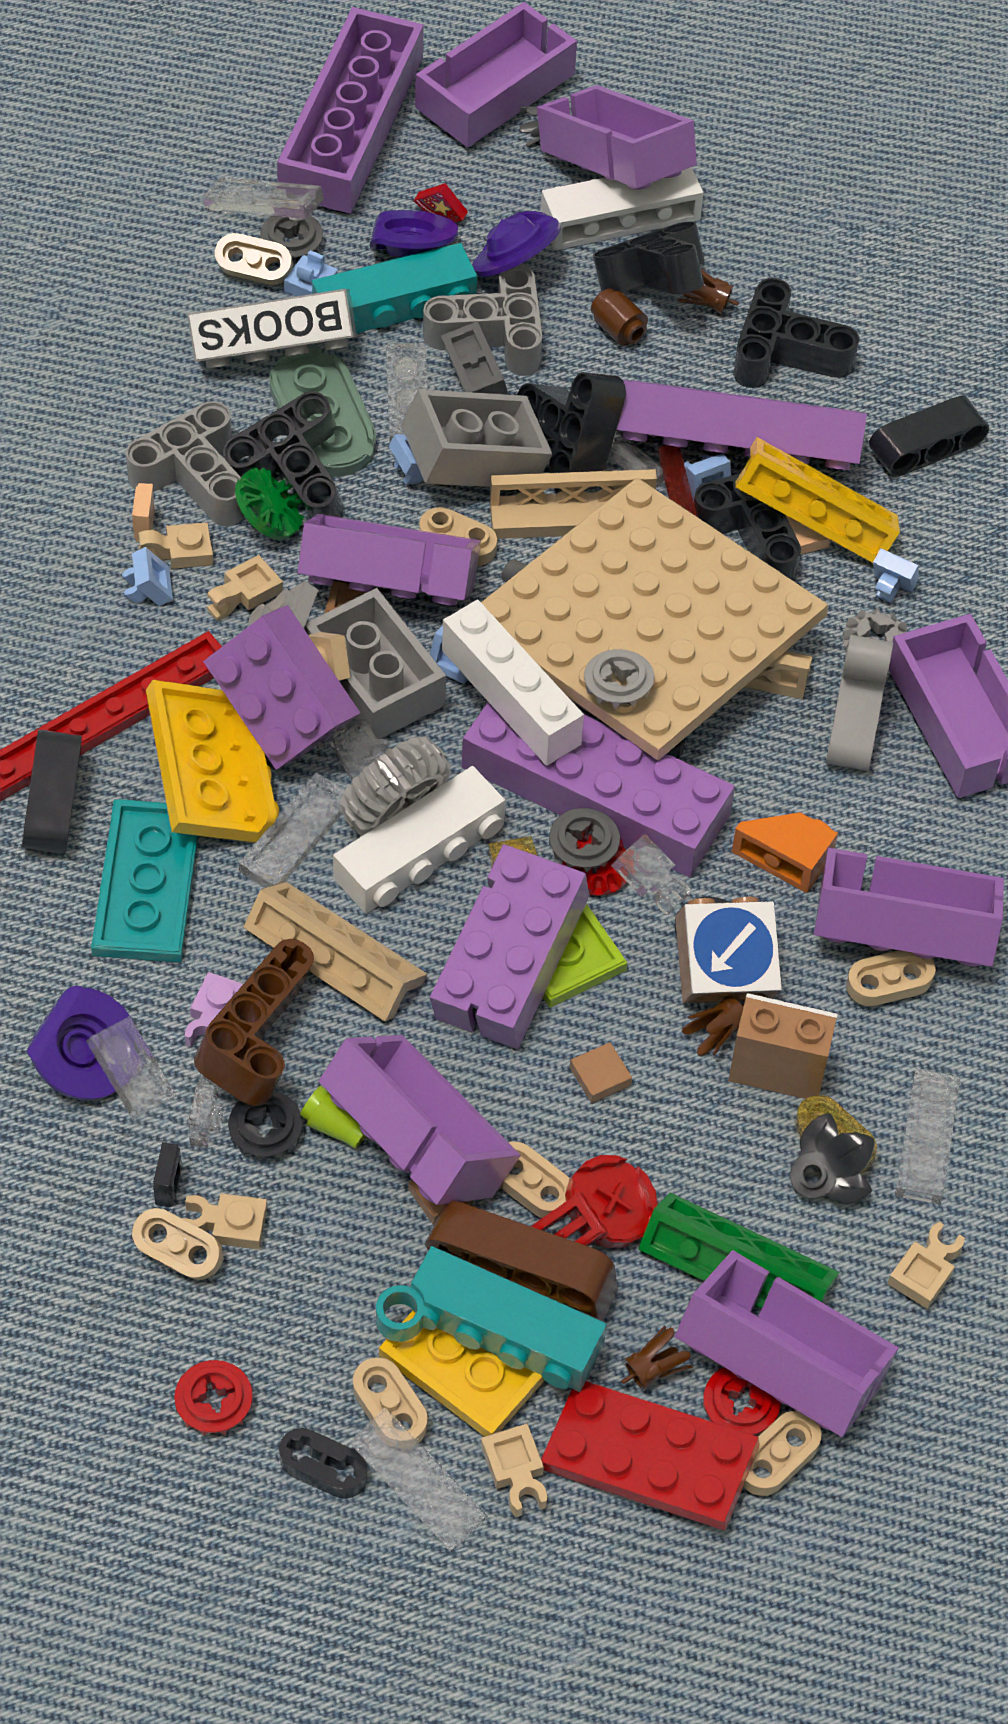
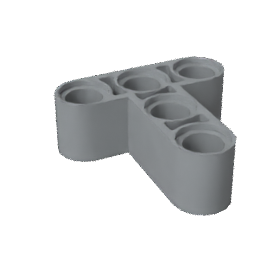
M520 264L499 273L498 293L437 296L425 303L423 309V339L429 347L446 350L441 335L478 321L489 347H503L505 364L511 373L527 376L539 369L541 363L542 328L535 276L529 266Z
M216 401L203 403L130 443L126 449L128 481L131 487L136 490L138 483L153 484V491H156L176 480L216 524L232 526L243 520L244 514L237 503L235 495V485L240 476L221 456L224 453L226 443L232 438L231 412L228 407Z
M850 635L826 764L869 771L893 642Z

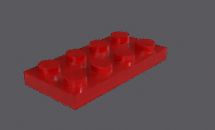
M585 1381L580 1392L574 1389L571 1390L541 1461L544 1471L726 1531L760 1444L758 1436Z

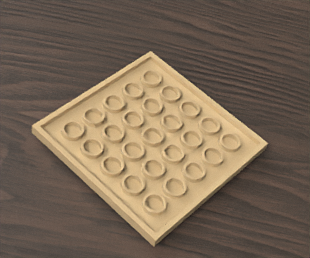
M639 478L634 479L481 602L567 697L658 761L827 616L828 611L827 603ZM613 649L629 650L643 656L650 663L654 671V686L650 689L648 699H638L634 707L628 703H621L617 709H615L611 702L606 701L598 704L594 694H587L584 680L585 668L593 657ZM612 672V682L617 681L620 686H626V680L619 679Z

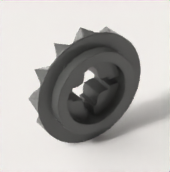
M284 211L271 216L264 222L260 238L285 246L293 261L295 257L307 256L310 250L316 253L319 252L320 243L323 241V231L319 222L311 215L300 211ZM298 233V240L292 239L290 242H285V237L291 238Z
M576 808L563 813L554 821L549 834V845L553 849L555 859L563 860L570 868L573 866L583 867L587 873L595 866L605 868L607 862L612 857H616L620 844L619 830L614 821L603 812L591 808ZM591 830V844H586L584 848L577 849V839L584 838Z

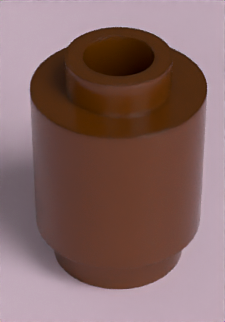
M606 289L593 300L590 310L594 315V321L621 346L635 344L644 337L647 331L648 317L622 292Z

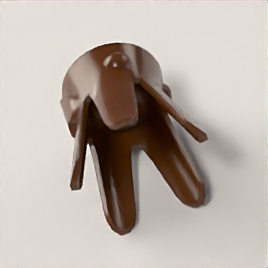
M701 269L705 285L697 290L683 293L685 297L690 299H679L677 301L707 306L720 314L723 313L728 302L736 306L739 305V302L730 299L734 285L719 278L715 279L703 269Z
M726 996L714 1008L687 1016L688 1019H698L685 1025L681 1031L683 1034L689 1035L703 1028H706V1031L710 1034L697 1048L698 1056L705 1055L718 1044L713 1053L714 1056L731 1034L738 1030L744 1004L741 1005L735 998Z
M664 1325L640 1351L623 1359L630 1375L621 1380L622 1384L633 1379L642 1391H645L660 1378L693 1368L692 1365L674 1368L691 1357L688 1351L678 1352L676 1347H669L658 1353L674 1336V1328L666 1329Z

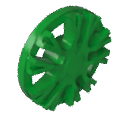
M254 468L242 475L236 482L235 495L237 503L246 519L259 532L275 540H287L303 524L304 516L300 515L297 509L301 503L299 500H296V495L291 496L288 493L291 487L285 485L286 481L284 479L278 482L271 477V470L268 469L266 471L265 468H262L258 471L257 468Z

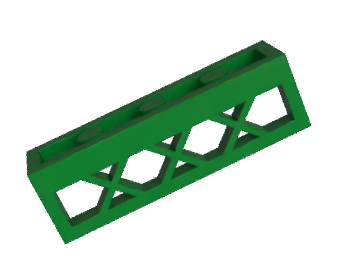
M671 1192L654 1208L638 1250L704 1281L733 1250L769 1271L755 1304L760 1308L763 1307L772 1284L777 1277L823 1303L826 1295L835 1285L840 1273Z

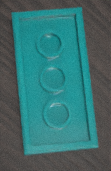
M114 799L91 945L92 956L182 963L199 836L172 832L166 803Z

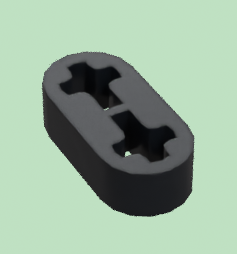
M306 1428L293 1429L281 1439L279 1445L280 1465L284 1472L291 1477L342 1499L353 1498L365 1488L367 1464L362 1454L356 1450ZM303 1445L309 1446L312 1458L303 1456L299 1462L293 1460L291 1448L300 1450ZM347 1465L353 1466V1475L356 1478L348 1476L344 1482L337 1480V1471L335 1469L344 1470Z

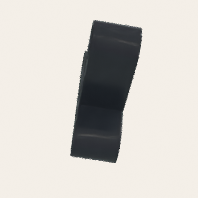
M689 221L673 224L604 248L593 254L601 292L606 289H613L623 293L647 285L670 294H683L697 290L704 285L700 265L705 260L696 222Z
M767 278L759 282L756 287L737 343L733 376L740 385L746 388H757L766 383L773 363L834 378L847 377L855 368L859 335L852 327L844 324L789 312L791 299L789 284L779 278Z
M581 372L574 378L570 391L559 386L523 384L517 395L527 396L542 432L555 440L549 462V473L604 471L625 401L626 388L624 381L615 375ZM597 486L588 487L587 489L592 490L595 489Z
M315 391L298 396L238 433L226 443L223 453L224 458L240 477L254 468H257L258 471L262 468H265L266 471L269 469L271 470V475L278 471L286 481V484L291 487V492L296 495L297 500L300 501V505L310 519L316 514L340 517L343 512V503L336 484L313 451L315 447L328 440L336 430L335 418L329 402L323 394ZM322 414L317 420H307L311 415ZM287 435V438L283 441L273 442L276 437ZM246 456L253 457L249 462L245 464H238V462ZM301 465H308V468L303 472H293ZM330 496L326 502L321 504L314 503L318 497Z
M740 474L706 482L696 489L693 515L722 534L738 530L747 551L792 581L796 580L801 547L785 514L736 488V480Z

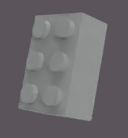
M418 389L401 423L425 484L491 487V475L542 474L552 456V452L527 396Z
M377 588L305 624L304 630L308 635L324 632L345 636L351 678L343 679L339 682L360 712L354 719L372 742L445 706V673Z

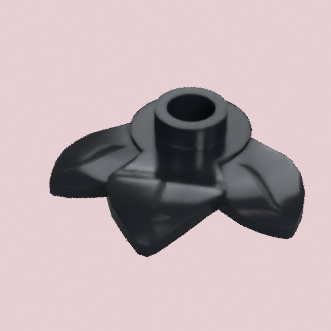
M830 1113L820 1115L804 1129L800 1136L801 1156L794 1161L790 1171V1179L794 1189L800 1195L809 1199H819L828 1196L840 1204H853L864 1199L872 1192V1188L860 1172L866 1167L872 1157L875 1146L874 1138L856 1132L838 1135V1128L833 1116ZM810 1167L821 1169V1179L816 1183H809L805 1179V1172Z

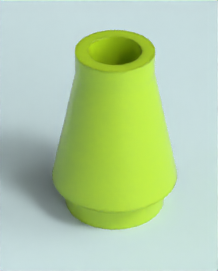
M322 1085L319 1086L300 1112V1115L308 1121L306 1126L345 1142L356 1149L366 1137L360 1130V1124L346 1110L335 1105L331 1100V1094Z

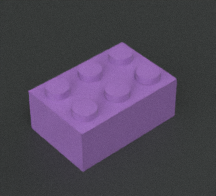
M288 605L261 616L203 661L276 770L301 758L360 714Z

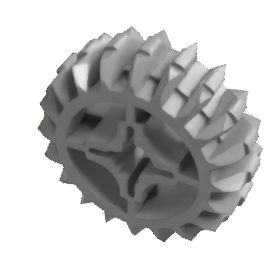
M426 736L413 737L407 742H400L393 749H387L379 758H375L369 766L363 768V771L357 777L352 779V784L345 788L340 799V811L344 814V819L349 826L355 829L360 836H363L446 783L451 773V765L440 747L436 746Z

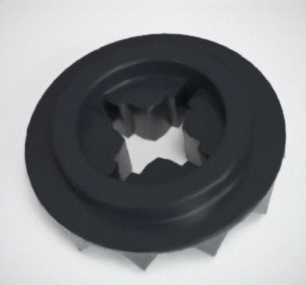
M274 1091L270 1100L263 1105H248L239 1100L230 1113L228 1128L231 1141L235 1142L242 1154L247 1152L255 1155L259 1161L267 1156H275L279 1159L282 1153L289 1148L295 1149L300 1134H302L303 1120L296 1103L286 1095ZM267 1113H270L272 1126L275 1128L270 1129L265 1138H261L259 1127L257 1126L261 1125L263 1119H266Z

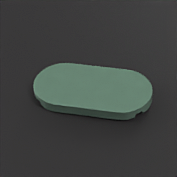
M308 347L309 353L293 356H285L283 354L277 360V365L271 370L269 376L270 393L277 409L307 392L316 391L323 394L327 398L335 418L336 430L328 440L315 447L313 451L331 477L347 476L366 467L375 454L376 431L345 362L337 355L332 353V356L322 353V349ZM322 414L311 415L307 420H317Z

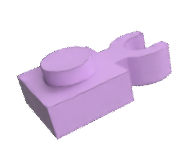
M210 972L207 973L190 1007L191 1017L195 1018V1020L190 1022L185 1029L186 1046L191 1047L197 1036L204 1035L210 1022L243 985L242 983Z

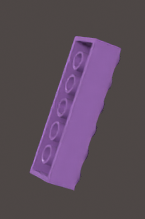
M355 7L351 8L277 161L279 196L352 213L423 59L424 24Z
M623 379L626 396L616 429L623 431V439L647 442L649 434L664 436L663 444L678 447H687L689 440L704 442L703 450L728 453L729 446L745 448L744 455L751 457L750 446L755 438L758 437L805 464H809L810 457L825 459V467L850 470L851 463L860 464L867 418L865 412Z
M489 702L463 737V769L466 770L474 766L486 780L559 815L576 808H591L603 812L618 827L620 840L622 839L625 847L689 878L697 869L731 814L735 790L734 785L669 754L664 755L658 761L610 726L584 715L581 745L547 766Z

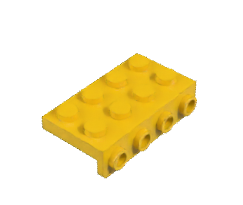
M152 680L146 689L171 831L174 833L260 843L269 829L276 824L279 814L278 804L274 801L271 787V769L266 763L264 751L223 690Z

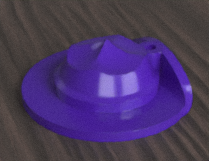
M414 210L384 211L375 220L370 249H386L391 256L406 257L430 251L432 248L444 246L455 241L458 237V226L452 220L434 213Z
M538 211L520 212L501 219L500 223L490 230L486 238L487 243L472 264L477 276L487 277L496 275L529 260L545 249L558 236L561 231V225L556 218Z
M72 986L63 992L39 1026L27 1048V1054L39 1075L54 1090L74 1099L97 1100L113 1094L127 1083L138 1063L140 1048L134 1022L119 1002L101 991L81 986Z

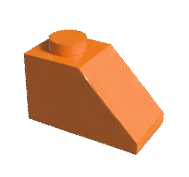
M801 812L743 821L735 828L732 853L808 893L824 870L828 847L835 848L838 832L832 830L823 821L812 819Z

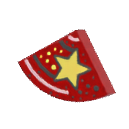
M446 183L419 191L413 200L423 211L441 215L453 222L463 221L468 213Z

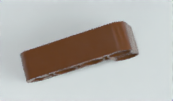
M285 939L279 942L210 1022L194 1056V1065L198 1072L248 1105L258 1106L268 1102L285 1068V1061L282 1055L275 1048L261 1040V1038L299 994L314 962V954L309 946L296 939Z
M451 1201L449 1204L444 1205L425 1242L428 1251L433 1246L602 1322L618 1291L615 1265L601 1251L462 1202Z

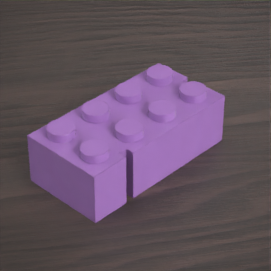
M523 2L446 54V62L439 58L418 72L415 81V108L468 148L521 112L519 107H528L575 75L577 40L554 23L548 26L547 32L548 19Z
M595 85L570 94L572 116L570 115L569 99L566 97L537 107L541 151L556 156L558 160L569 161L579 165L583 170H591L604 175V178L624 183L630 189H646L654 181L662 178L677 177L681 175L683 170L697 165L694 120L605 87Z
M316 514L312 519L304 523L297 573L308 575V581L316 584L332 585L333 580L336 579L350 582L349 588L369 592L375 589V586L391 588V595L402 598H416V593L423 592L433 595L432 601L435 603L457 605L458 600H465L474 590L481 540Z
M967 614L893 636L889 671L957 798L993 788L995 779H998L1000 785L1007 784L1008 679L991 649L985 651L987 642L972 615Z
M503 844L487 877L489 887L483 885L430 995V1001L435 1019L472 1033L476 1027L472 1007L478 1009L475 1015L480 1035L518 1050L589 899L586 873Z
M828 847L818 898L814 935L824 937L828 941L835 943L850 941L867 944L871 948L880 951L895 949L912 952L914 955L926 959L941 957L957 960L966 966H993L1003 921L1004 878L876 856L869 892L861 891L867 854Z
M403 1035L377 1036L375 1040L372 1037L346 1038L318 1081L331 1094L330 1097L333 1103L339 1108L346 1110L360 1124L361 1132L369 1139L376 1141L386 1151L390 1162L396 1168L406 1173H412L410 1178L419 1186L422 1196L436 1205L449 1204L451 1201L464 1202L492 1198L521 1156Z
M732 1250L693 1293L675 1338L689 1345L695 1352L705 1355L729 1369L737 1377L747 1380L771 1394L777 1401L789 1405L811 1418L822 1428L831 1430L843 1437L859 1417L861 1411L866 1408L879 1391L899 1347L779 1277L774 1280L759 1316H756L752 1313V1310L769 1271Z

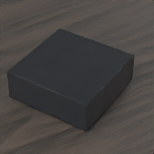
M162 1142L153 1180L154 1199L157 1206L172 1207L175 1203L182 1171L181 1149L178 1144Z

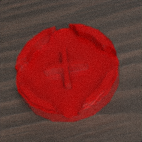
M599 1155L585 1161L569 1179L565 1193L566 1201L579 1192L584 1193L588 1199V1204L597 1213V1218L609 1231L594 1242L605 1248H624L641 1239L652 1212L658 1205L656 1190L648 1175L640 1167L634 1168L631 1164L626 1163L628 1159L618 1155ZM577 1208L568 1215L571 1221H574L582 1213ZM587 1224L578 1231L584 1235L591 1230V1227Z

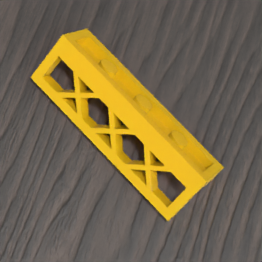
M758 437L755 438L750 446L751 458L737 478L736 488L872 563L880 548L886 551L889 550L900 533L897 514Z

